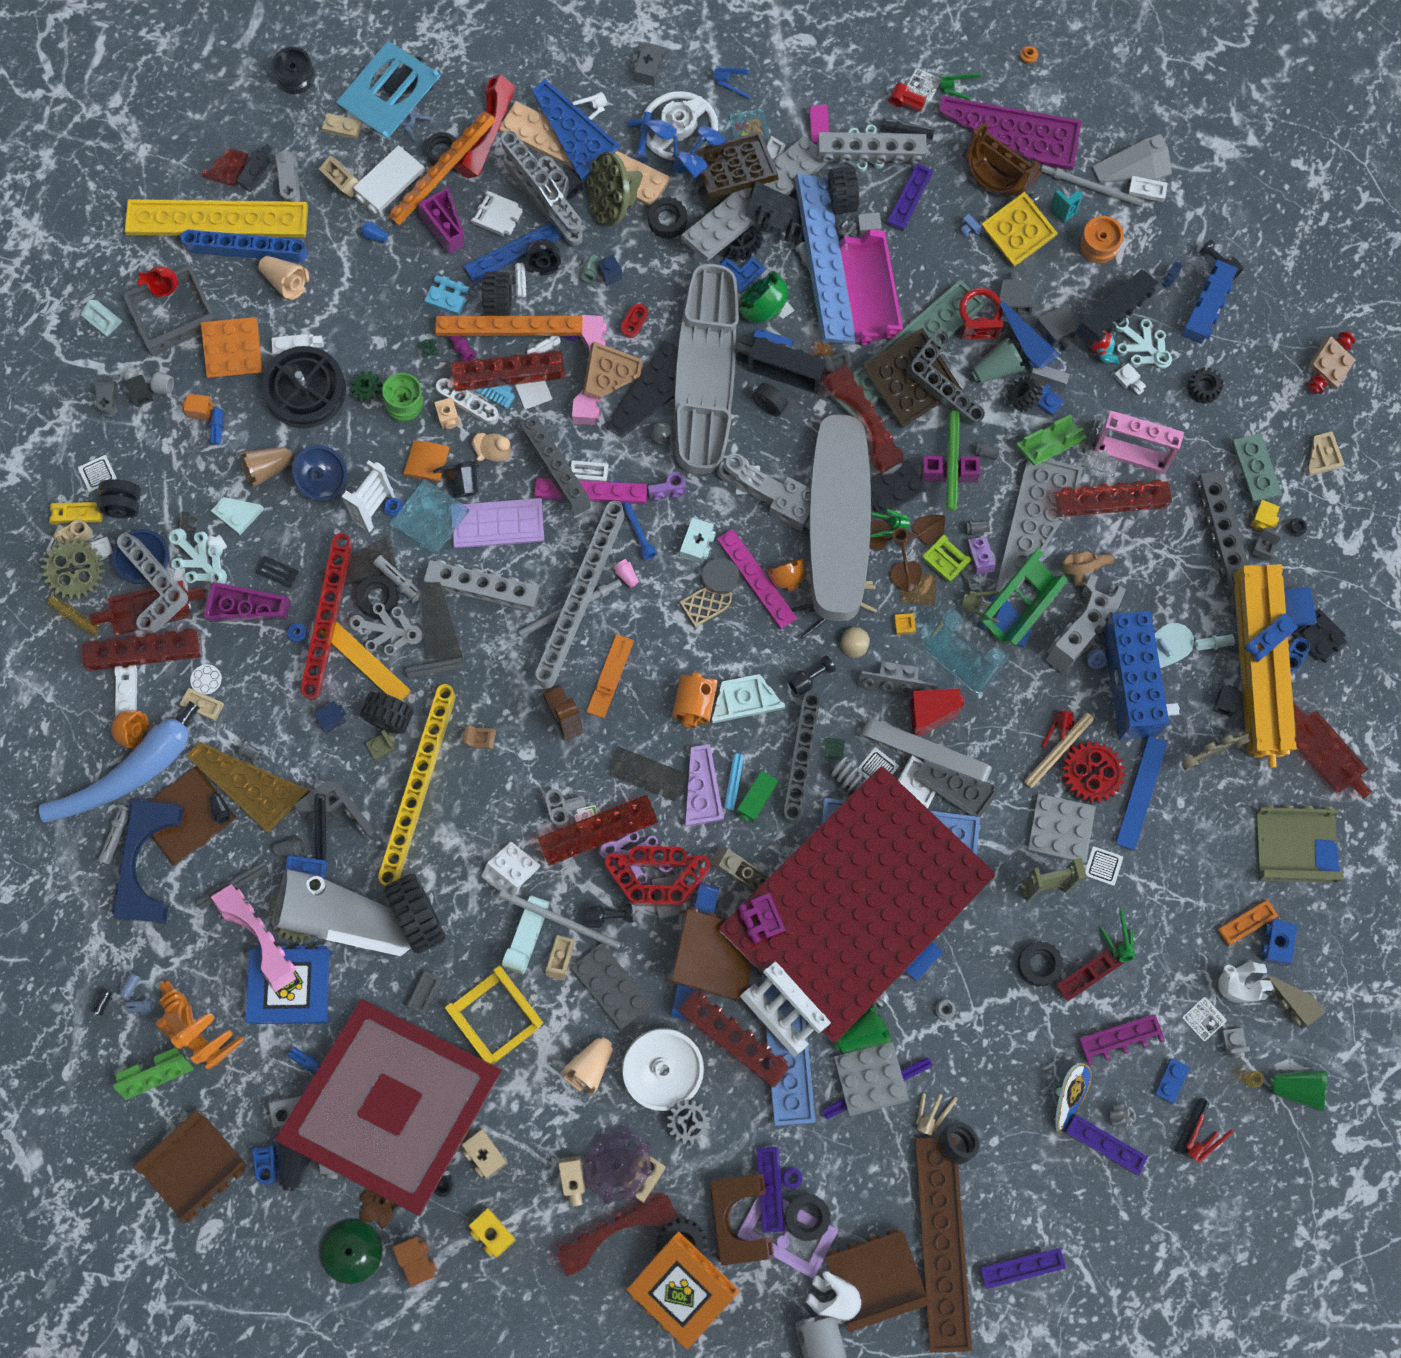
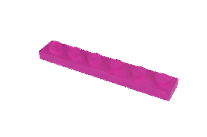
M536 479L535 498L564 500L551 479ZM579 480L590 501L647 504L648 484Z
M731 529L717 538V542L730 560L737 566L742 577L780 630L794 622L797 617L735 531Z

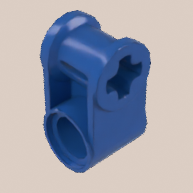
M275 1144L262 1148L253 1147L252 1155L256 1180L264 1185L274 1184L278 1177ZM270 1170V1178L264 1181L262 1178L263 1172Z

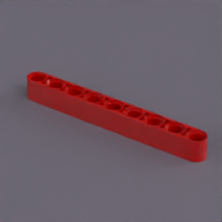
M345 533L336 534L332 540L301 684V692L308 700H316L320 697L352 551V542ZM341 540H347V544L344 547L338 546ZM337 558L343 559L340 565H334ZM332 577H339L337 583H330ZM330 594H334L335 599L331 602H327V596ZM325 613H331L330 619H322ZM321 631H327L325 638H318ZM318 649L323 650L321 657L314 656ZM313 668H319V673L316 676H311L310 674ZM310 686H314L315 692L308 695L306 693L307 689Z

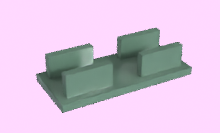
M1262 433L1234 439L1232 442L1252 502L1281 496L1282 492Z

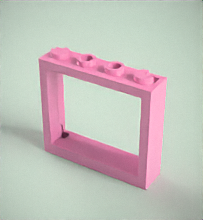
M1110 410L1097 437L1093 454L1165 475L1180 449L1184 432ZM1111 430L1162 445L1169 449L1164 454L1110 438L1106 435ZM1101 445L1105 446L1104 451L1099 449ZM1159 463H1163L1164 468L1158 467Z

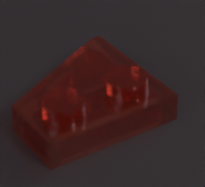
M230 148L224 153L223 157L218 158L214 162L215 165L208 171L204 170L202 175L204 178L236 187L237 182L235 180L245 166L249 156L245 152Z

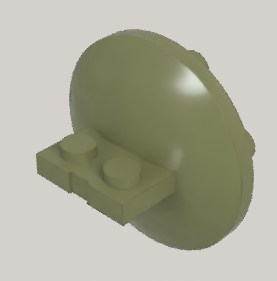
M603 152L591 162L592 172L586 179L590 200L589 209L602 225L616 226L624 218L628 206H634L643 174L640 171H627L622 159L616 153Z

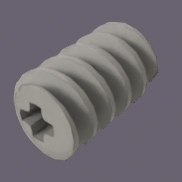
M845 756L830 771L833 770L831 774L833 778L838 776V783L844 781L842 787L844 789L849 787L847 793L852 794L867 779L861 780L864 774L857 775L858 768L851 769L853 763L846 764L847 757Z

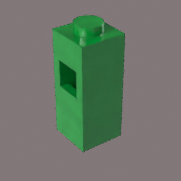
M761 771L737 809L739 818L746 823L750 821L754 824L776 789L779 780Z

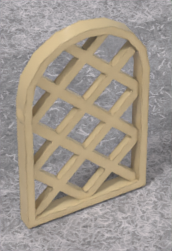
M705 587L680 601V604L693 625L697 627L725 611L731 604L732 595L731 592L728 594L713 593ZM703 592L702 597L696 596V595H698V594H700V593ZM706 592L712 593L711 599L704 598ZM715 594L722 595L720 601L713 600ZM724 596L730 597L728 603L722 602ZM694 598L701 599L700 606L693 604ZM703 600L710 602L709 608L702 606ZM712 603L719 604L718 610L711 608ZM684 605L690 606L689 611L686 609ZM692 607L699 608L698 614L691 613ZM701 609L708 610L707 616L700 615ZM710 611L716 612L709 616ZM691 616H696V621ZM699 617L704 618L702 621L698 622Z

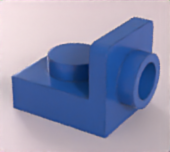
M1047 384L1042 390L1043 395H1040L1042 397L1041 400H1037V406L1052 417L1064 400L1050 391L1051 385Z

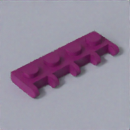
M1156 1014L1080 1038L1079 1042L1087 1064L1091 1066L1093 1065L1092 1056L1103 1053L1105 1060H1109L1108 1051L1122 1047L1123 1053L1128 1054L1127 1045L1140 1041L1142 1047L1146 1048L1148 1047L1146 1041L1148 1038L1158 1036L1160 1043L1165 1042Z

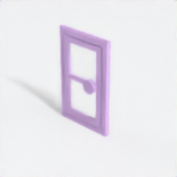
M757 1196L737 1236L744 1240L772 1237L774 1257L814 1279L838 1230L829 1225L827 1232L816 1240L802 1241L795 1238L788 1231L785 1224V1213L789 1202L783 1199L785 1232L763 1233L760 1196ZM802 1209L797 1216L799 1224L804 1228H812L818 1221V1218Z

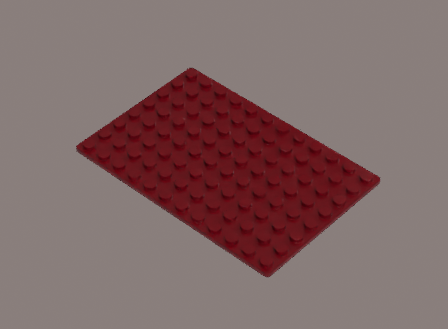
M881 766L743 903L750 910L753 908L751 900L770 893L785 927V932L767 939L764 932L758 934L761 941L753 944L751 937L747 935L746 931L748 930L744 920L741 921L739 909L720 926L719 930L764 976L766 975L763 972L776 962L831 1022L821 1032L831 1042L835 1043L995 877V872L885 767ZM752 916L751 919L754 926H759L760 923L757 916Z

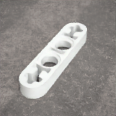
M447 378L437 381V392L443 398L452 397L456 406L486 424H494L498 421V411L491 404ZM447 385L449 390L443 389L442 391L441 386L445 387ZM463 393L465 397L463 400L458 401L455 399V395ZM473 402H478L480 407L473 410L470 408V405ZM485 412H487L488 414H491L493 412L494 417L490 416L489 418H487V414Z

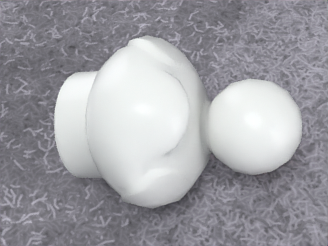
M220 535L215 537L207 536V551L210 546L218 545L221 548V556L223 550L227 548ZM196 545L194 549L199 553L198 545ZM213 548L212 551L216 554V549Z

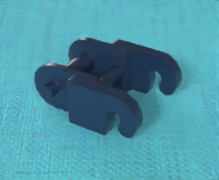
M1175 262L1168 270V274L1164 278L1165 282L1162 283L1164 287H1170L1182 268L1180 262Z

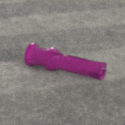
M447 336L453 344L454 351L458 352L462 357L463 363L466 364L475 359L477 353L471 350L466 339L461 336Z

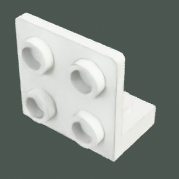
M510 842L487 863L481 877L499 891L503 890L510 894H517L521 885L540 868V864L514 843Z

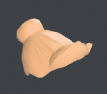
M478 433L473 437L472 445L478 455L476 458L478 461L487 459L500 462L510 457V441L503 435Z

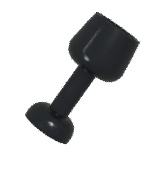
M1210 239L1201 248L1199 254L1202 256L1210 255L1216 261L1218 259L1238 268L1233 277V280H1235L1243 271V265L1234 256L1225 259L1214 249L1215 242Z
M825 655L821 658L820 666L809 673L804 670L797 671L788 679V684L797 696L802 695L813 688L812 680L825 671L827 673H834L836 671L835 665Z
M632 903L626 904L624 910L604 911V907L600 904L584 907L585 925L589 928H602L605 925V919L625 918L626 922L633 923Z

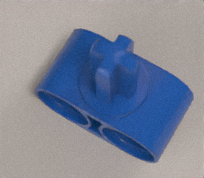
M1297 638L1289 646L1290 662L1295 665V668L1290 667L1291 675L1297 672L1310 650V643L1305 638ZM1295 646H1300L1303 652L1298 651Z

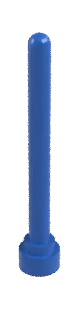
M622 503L642 546L640 553L643 559L649 560L655 557L657 552L654 546L648 544L630 503Z

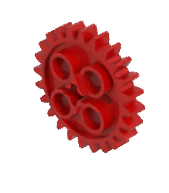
M1087 741L1086 747L1080 743L1078 745L1079 750L1073 747V754L1069 752L1066 755L1069 759H1065L1063 763L1067 766H1064L1061 771L1067 773L1062 776V779H1068L1064 785L1071 786L1069 793L1075 791V798L1081 795L1082 802L1089 798L1090 804L1093 803L1094 799L1100 804L1102 798L1107 802L1109 796L1114 798L1116 796L1115 792L1121 790L1118 785L1122 786L1124 784L1121 778L1126 776L1121 771L1126 767L1119 765L1123 759L1116 758L1118 752L1111 753L1112 746L1105 749V743L1099 747L1098 741H1095L1093 746H1091L1090 741ZM1094 755L1098 757L1099 762H1092L1090 756ZM1103 762H1107L1105 766L1084 783L1080 782V780L1088 776L1091 771H1094ZM1081 767L1084 770V774H1078L1075 768ZM1108 770L1112 777H1105L1103 771ZM1088 782H1094L1097 785V789H1091Z

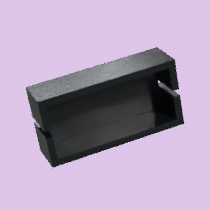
M756 337L749 355L748 372L818 394L825 376L827 360L820 355H811L801 349L789 348L783 343L771 342L768 338Z

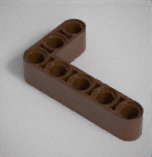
M559 684L542 692L565 741L583 734L577 706L572 697L567 699L561 685Z

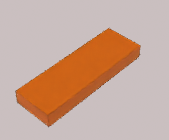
M1267 899L1217 929V931L1229 947L1278 917V914Z

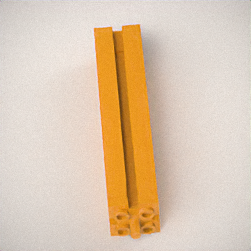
M1282 564L1266 566L1247 565L1242 566L1233 573L1245 734L1249 733L1251 736L1249 737L1251 742L1247 744L1246 750L1247 755H1253V758L1268 756L1269 768H1277L1276 757H1285V755H1290V751L1297 749L1288 637L1259 662H1256L1251 652H1247L1244 647L1281 615L1286 613ZM1259 644L1256 645L1259 651L1263 650Z

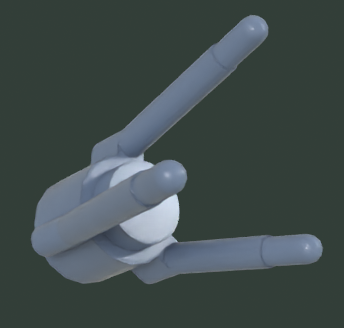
M413 112L412 114L409 113L401 124L408 131L412 140L416 142V138L411 130V127L415 124V118L431 120V117Z

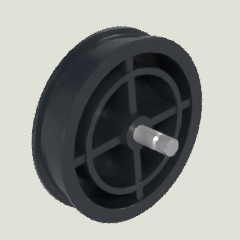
M297 346L279 353L268 364L262 378V393L270 411L278 420L296 428H311L329 421L337 414L345 400L346 382L339 364L329 353L312 346Z

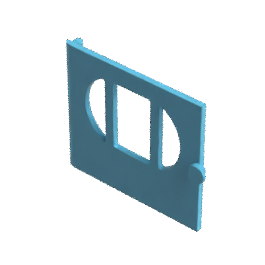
M387 41L336 103L388 139L441 75L437 70L431 69L390 41ZM394 61L370 89L371 80L377 70L386 63ZM403 63L412 69L413 72L391 98L385 102L377 97L375 93L396 68ZM418 76V82L412 94L404 101L394 104Z

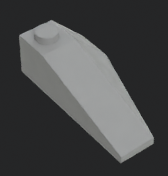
M1161 134L1145 139L1092 166L1099 183L1131 180L1132 176L1157 180L1172 174L1169 149Z

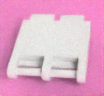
M486 191V197L483 203L479 204V210L475 217L471 219V223L501 236H504V234L511 235L516 225L515 222H518L523 212L522 209L519 208L518 203Z

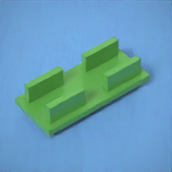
M1070 414L1054 422L1052 426L1044 430L1040 429L1024 437V440L1017 443L1016 446L1032 465L1036 466L1085 441L1087 437L1083 434V427L1078 428L1071 421L1073 416Z
M175 1047L155 1056L156 1066L142 1072L140 1065L137 1064L117 1073L118 1083L114 1084L113 1087L125 1100H128L194 1070V1067L183 1054L180 1055L178 1048Z

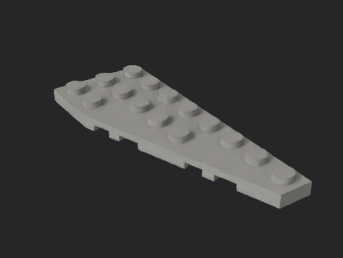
M1027 459L995 591L1001 592L1027 560L1030 553H1034L1037 548L1042 552L1044 551L1075 503L1083 467L1050 459L1033 466ZM1024 577V579L1020 582V584L1017 586L1018 589L1020 588V586L1022 585V583H1023L1024 580L1026 579L1025 577ZM1014 590L1009 597H1014L1016 591Z

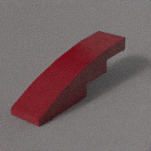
M1120 941V942H1118L1117 944L1114 945L1116 949L1118 948L1117 945H1118L1119 943H1122V941ZM1109 948L1056 986L1068 1002L1125 962H1120L1119 958H1114L1113 952Z

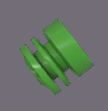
M397 373L388 377L382 388L385 409L388 415L401 422L411 421L418 417L422 412L423 398L421 385L417 378L407 373Z

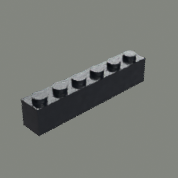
M1141 269L1083 319L1075 334L1091 347L1096 342L1101 343L1107 333L1111 334L1117 324L1120 326L1127 318V315L1130 317L1137 309V306L1140 308L1147 300L1146 298L1150 299L1155 294V287L1158 281Z

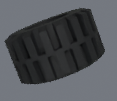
M853 166L830 169L828 173V189L833 213L836 215L857 212L859 207V186Z
M485 272L482 285V305L485 316H510L512 282L509 272Z
M369 692L360 716L368 723L380 729H385V731L404 734L414 710L408 704L393 696L380 692Z
M677 1219L667 1223L660 1230L656 1240L657 1254L661 1252L674 1235L680 1232L690 1235L694 1241V1247L706 1257L708 1250L707 1237L704 1230L697 1223L688 1219Z

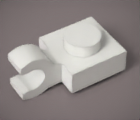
M1129 363L1114 373L1113 377L1125 389L1130 386L1137 395L1144 392L1145 384L1139 380V373Z

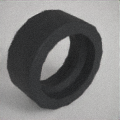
M438 132L430 136L425 143L428 161L433 166L439 161L440 157H436L432 153V149L437 144L447 143L452 145L457 139L447 132Z
M761 383L752 394L755 403L772 416H780L788 406V400L785 395L771 384Z
M962 1122L950 1124L940 1133L938 1139L942 1154L955 1164L968 1162L978 1153L980 1147L975 1131ZM951 1133L959 1135L964 1140L967 1149L966 1153H962L954 1146Z

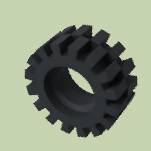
M1205 367L1192 374L1187 389H1190L1189 395L1193 394L1191 397L1193 400L1198 398V403L1203 400V404H1206L1207 401L1211 403L1217 399L1224 386L1222 384L1224 382L1223 379H1220L1221 374L1216 375L1217 370L1214 369L1211 372V368L1208 367L1205 370ZM1201 380L1210 382L1212 389L1210 391L1201 389L1199 382Z
M1024 376V379L1022 377L1019 378V382L1015 381V385H1011V390L1007 392L1009 394L1007 395L1009 403L1020 412H1026L1028 408L1033 409V405L1038 404L1037 400H1041L1042 397L1040 395H1043V388L1031 376Z

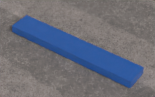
M551 222L465 265L464 269L472 283L482 279L486 271H498L524 258L528 246L535 240L547 239L556 242L564 237Z
M1150 736L1147 738L1115 843L1117 846L1132 851L1136 849L1167 746L1165 741Z

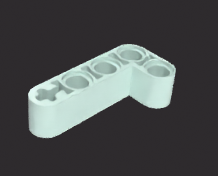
M532 895L528 899V902L548 910L549 901ZM527 909L524 910L511 948L507 949L502 966L505 969L520 974L525 973L545 917Z

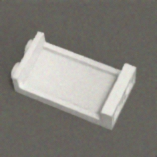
M398 145L353 187L355 198L360 204L364 203L373 215L377 214L379 217H382V211L417 177L422 179L426 175L425 168Z

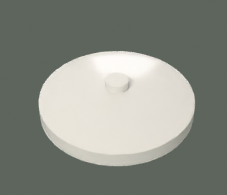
M669 1028L653 1029L636 1038L626 1051L622 1065L623 1080L631 1096L641 1105L659 1111L678 1108L676 1103L679 1102L681 1105H684V1100L689 1101L698 1091L704 1073L703 1059L695 1043L682 1032Z

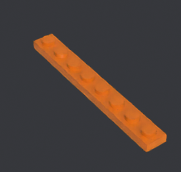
M485 111L476 117V121L464 130L463 135L452 143L451 148L440 156L439 161L428 169L427 174L416 182L415 187L405 194L403 200L391 210L388 217L394 223L400 225L419 205V202L433 190L490 128L496 119Z
M437 316L436 335L583 336V316Z

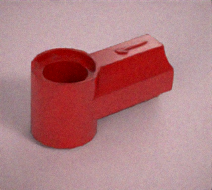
M896 83L889 97V102L896 107L906 106L921 112L927 97L910 91L909 87L903 83Z

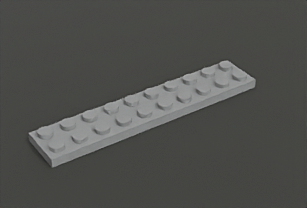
M803 136L773 161L779 180L765 183L764 185L789 195L796 189L794 177L797 174L812 176L828 162L818 160L817 146L807 137ZM751 188L740 190L730 195L683 233L681 240L708 262L754 224L756 213L754 218L746 216V206Z

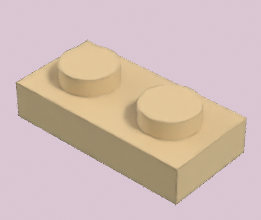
M327 113L322 130L325 133L357 140L362 123L360 120Z
M190 688L187 689L180 703V706L185 708L189 701L200 707L196 712L197 714L213 721L217 720L224 706L223 702Z

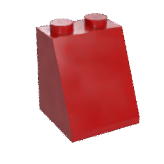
M960 688L913 691L909 701L912 734L920 737L955 719L959 712L962 711V706H964V695L960 694Z

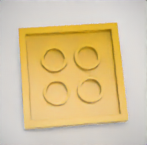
M1025 192L981 224V227L1013 267H1016L1058 234Z

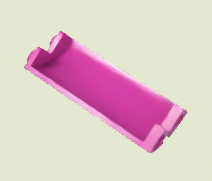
M869 229L861 238L845 236L839 242L853 319L855 343L869 345L875 341L894 338L897 336V333L903 330L885 231Z

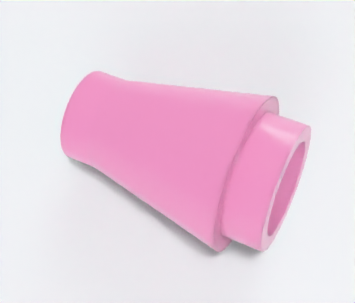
M626 559L614 566L615 573L630 588L639 583L631 563Z

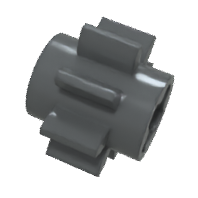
M851 219L840 220L836 225L837 235L840 240L845 236L855 238L858 235L857 224Z

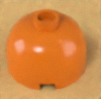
M803 558L779 565L778 568L767 570L772 583L780 589L787 588L788 591L799 588L798 584L803 582L806 576Z
M136 710L120 712L111 724L113 739L120 746L135 749L143 740L144 731L148 733L149 730L147 715Z

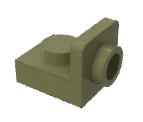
M385 729L381 731V735L366 742L375 761L396 750L393 745L396 743L391 732L387 734Z

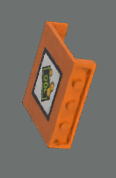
M680 1232L668 1242L627 1289L631 1297L638 1301L650 1316H654L660 1322L662 1328L669 1331L676 1338V1341L687 1350L740 1292Z

